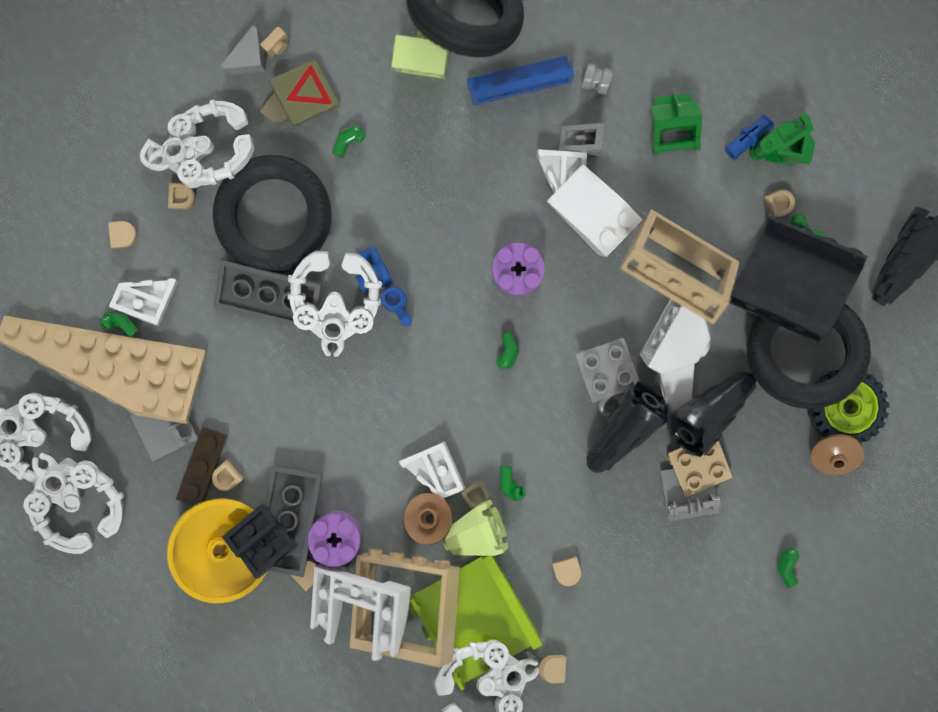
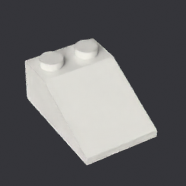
M584 164L547 200L550 206L598 255L607 257L643 220L626 201Z

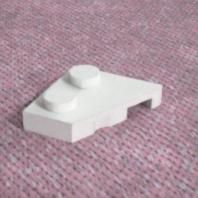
M540 149L536 151L537 158L553 193L582 164L585 166L587 164V153Z
M170 278L165 281L153 282L148 280L141 281L140 283H119L109 307L159 326L178 281Z
M445 441L399 461L400 465L412 472L418 481L428 486L432 493L442 498L465 489Z

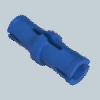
M763 114L749 128L741 130V135L725 147L727 155L731 159L736 160L750 146L754 147L758 144V139L774 127L773 121Z

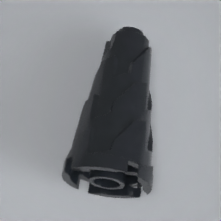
M915 207L910 213L898 235L896 243L886 257V262L879 273L876 283L870 291L874 294L871 299L883 307L887 303L892 305L903 292L909 289L917 279H920L932 264L938 260V216L933 217L929 215L927 217L930 211Z
M740 371L718 385L710 387L700 396L694 397L674 411L672 418L666 424L671 436L677 433L680 437L676 443L693 456L701 457L703 454L705 456L723 435L722 433L737 417L736 414L755 391L757 385L753 374Z
M634 381L630 383L625 389L624 395L613 409L611 417L603 426L599 437L588 450L586 457L587 467L595 473L610 470L634 448L639 447L654 432L668 423L673 413L669 403L665 407L660 403L664 397L647 384L637 382L634 385Z

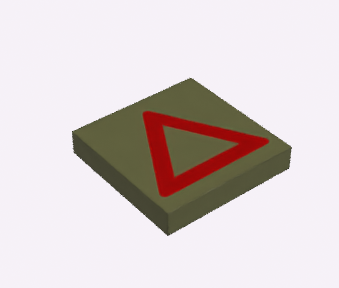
M315 59L269 80V84L293 128L339 107V102Z

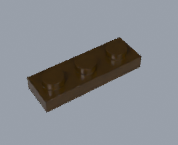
M202 427L176 500L193 506L205 500L212 481V474L218 465L228 435Z

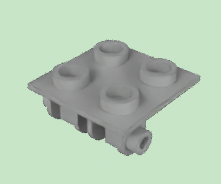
M624 338L575 354L592 403L625 392V389L633 381L634 385L640 382Z
M135 414L130 416L152 462L198 440L190 420H188V424L137 416Z
M674 468L660 471L668 521L719 513L718 507H721L719 496H716L715 485L685 498Z

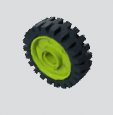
M841 369L824 374L814 384L833 378ZM866 373L861 384L847 398L828 407L807 410L808 416L812 419L810 422L823 437L843 434L857 439L860 443L871 440L872 436H876L879 433V428H883L886 424L883 421L889 415L886 412V408H889V402L885 399L888 397L887 392L882 390L883 385L881 382L876 381L877 378ZM847 400H850L852 409L846 413L843 406Z

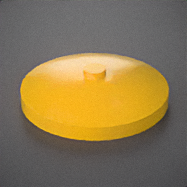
M217 498L198 503L178 519L168 539L167 562L174 580L184 592L200 601L226 603L244 597L260 584L266 573L259 579L254 578L241 558H237L222 538V536L254 511L251 507L233 499Z

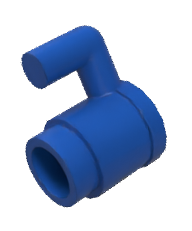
M370 247L358 253L366 261L371 260L373 264L371 267L375 271L378 281L382 282V287L393 283L375 247ZM361 274L356 275L355 277L363 293H368L369 288L364 287V278Z
M389 287L381 296L383 306L386 310L395 312L403 326H411L412 320L405 309L408 299L406 293L398 287Z

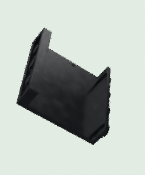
M768 215L766 228L733 285L729 303L824 345L865 266L868 256L856 248H847L838 244L833 238L816 235L809 228L797 227L782 217Z

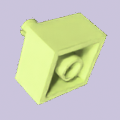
M417 30V37L396 35L392 68L396 72L446 79L450 52L440 48V45L437 46L432 43L419 30Z

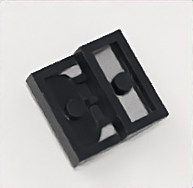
M264 504L258 506L222 536L237 558H241L256 579L263 576L298 546L289 532Z

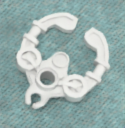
M212 99L206 105L200 107L195 105L185 113L174 116L168 123V131L170 133L168 140L164 142L162 149L157 150L148 158L150 163H153L157 157H162L163 161L159 165L150 164V169L163 171L169 168L189 188H197L201 185L218 184L219 180L225 178L233 179L234 175L248 163L255 148L252 137L248 134L235 138L233 144L235 155L229 161L224 162V168L214 170L213 167L204 169L199 161L212 153L214 145L207 136L194 137L196 134L195 124L203 122V116L213 113L215 117L220 115L226 116L230 126L235 130H240L248 125L246 113L233 103Z
M314 251L306 256L297 266L293 275L288 277V282L291 283L288 299L294 314V324L299 329L311 330L321 338V348L328 357L331 355L328 344L331 342L336 343L338 348L333 352V355L338 357L344 349L347 338L355 333H367L372 329L378 305H381L379 288L382 287V282L378 281L375 271L362 256L345 253L342 268L350 274L362 275L365 280L364 287L369 288V297L364 298V306H357L349 312L346 309L342 295L338 292H331L327 295L322 308L319 310L314 304L305 302L306 294L301 293V283H306V275L309 271L321 272L329 268L330 265L328 252ZM335 323L340 327V330L330 331L327 325Z
M35 392L23 396L19 404L7 410L0 407V466L6 467L17 479H25L34 483V487L38 477L33 471L29 470L30 464L22 461L24 457L22 446L39 447L47 440L46 432L36 424L35 418L42 416L47 410L51 414L59 411L67 415L66 421L71 422L75 428L71 437V447L73 449L85 452L92 441L90 426L78 410L77 405L71 406L62 402L60 397L43 396ZM8 420H13L16 423L17 429L15 432L8 428ZM66 458L59 464L76 466L77 463L71 458ZM50 477V481L53 484H61L57 477Z
M41 453L39 458L48 462V467L41 469L38 466L39 459L36 457L32 459V468L38 479L34 490L25 498L23 507L25 512L29 514L33 530H38L44 538L43 543L45 545H50L57 550L72 554H82L93 547V541L88 533H77L71 538L62 536L59 531L53 533L47 525L50 519L45 515L52 507V503L58 504L67 512L77 511L82 503L79 488L86 489L92 487V485L97 487L96 490L98 492L104 490L109 497L106 503L110 506V514L102 518L97 527L98 532L105 538H108L118 531L123 519L122 498L124 495L122 492L118 493L113 486L114 481L112 478L107 477L98 470L93 462L81 461L76 466L57 464L51 456ZM50 477H57L61 481V485L53 484L50 481Z
M498 640L475 643L472 641L468 643L469 646L464 648H454L453 662L439 667L435 674L433 682L436 693L439 696L449 695L453 692L455 684L452 672L457 666L462 665V659L472 656L473 660H477L479 657H482L483 661L491 666V669L478 679L476 684L477 690L484 696H497L495 712H522L523 702L520 697L527 682L537 677L539 667L535 668L532 674H527L525 667L528 664L537 666L538 660L526 658L518 661L509 654L507 647ZM515 671L514 678L507 681L508 674ZM454 703L441 709L442 712H462Z

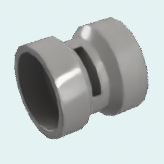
M588 63L581 88L586 90L596 89L599 94L606 95L613 70L608 68L600 70L595 64Z

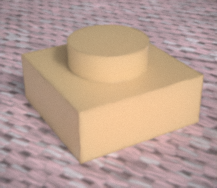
M278 26L260 45L273 58L275 55H280L285 51L289 38Z

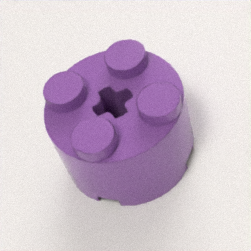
M509 244L502 248L494 259L492 266L493 280L501 291L510 296L527 295L534 291L541 283L545 270L544 261L537 249L528 244ZM516 264H520V267L525 269L519 277L516 276V272H511V268H514Z
M338 510L330 511L321 516L311 527L308 535V546L313 558L317 562L332 567L341 566L351 561L360 549L363 531L359 522L349 513ZM334 533H336L338 538H341L338 543L330 539Z

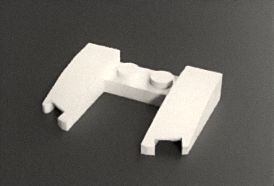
M324 564L314 566L310 628L315 629L320 624L327 631L324 641L330 645L335 641L343 601L375 611L372 660L381 659L382 652L389 650L391 657L398 655L406 625L411 587L392 581L380 583L348 573L347 567L344 566L332 567Z

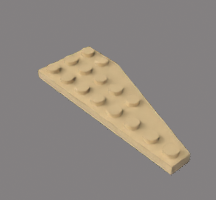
M4 316L0 326L1 344L23 356L34 359L46 368H51L58 372L59 375L87 390L100 394L107 398L108 401L126 408L129 412L137 416L188 424L207 355L206 350Z

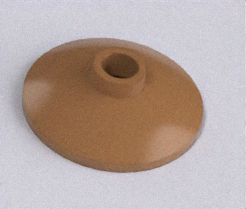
M835 434L826 436L816 442L812 447L810 457L813 466L818 471L827 475H844L854 471L861 465L864 459V449L857 439L848 435Z
M423 493L413 498L404 514V525L408 535L414 541L423 545H432L443 540L449 533L452 525V512L445 499L433 493ZM430 515H434V522L432 524L429 522Z

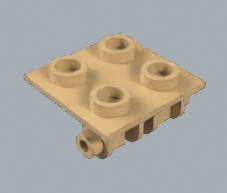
M719 441L705 456L703 454L701 457L693 456L681 447L668 452V461L674 468L685 498L733 478Z

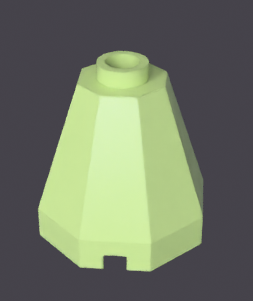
M491 500L481 502L451 525L449 533L442 540L447 551L450 550L453 555L495 556L504 553L508 549V542H502V538L507 536L498 509L496 507L490 508L493 504Z

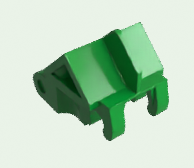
M691 93L652 98L650 114L653 133L650 138L653 155L657 156L660 155V152L685 149L700 150L702 112L698 102L691 101ZM683 129V131L691 132L690 139L660 142V135L664 134L665 131Z
M803 113L799 116V120L795 119L790 123L785 122L750 149V158L754 161L765 158L767 162L793 166L796 163L810 164L815 148V141L811 137L810 132L815 129L809 116Z

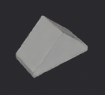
M252 26L220 65L229 75L265 71L263 48L260 45L262 43V36L256 27Z
M605 124L562 126L559 151L585 152L588 156L598 157L602 150Z

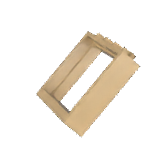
M651 209L638 228L620 269L714 324L728 306L739 261ZM647 237L721 280L718 291L712 290L644 249L643 246ZM633 259L639 262L636 268L629 264ZM720 268L725 271L724 276L718 273ZM709 305L713 307L711 313L706 310Z
M368 549V553L357 555L355 575L374 581L376 564L442 575L437 648L401 641L398 655L394 656V658L435 667H442L452 663L460 567L450 566V562L445 560H435L434 563L427 562V558L421 556H413L412 559L405 558L403 553H389V555L382 554L383 551L380 549ZM354 604L350 648L372 653L373 635H371L373 611ZM390 650L382 652V655L391 657Z

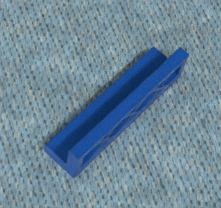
M566 55L469 78L467 82L472 103L475 106L572 83L574 71L573 68L569 67Z

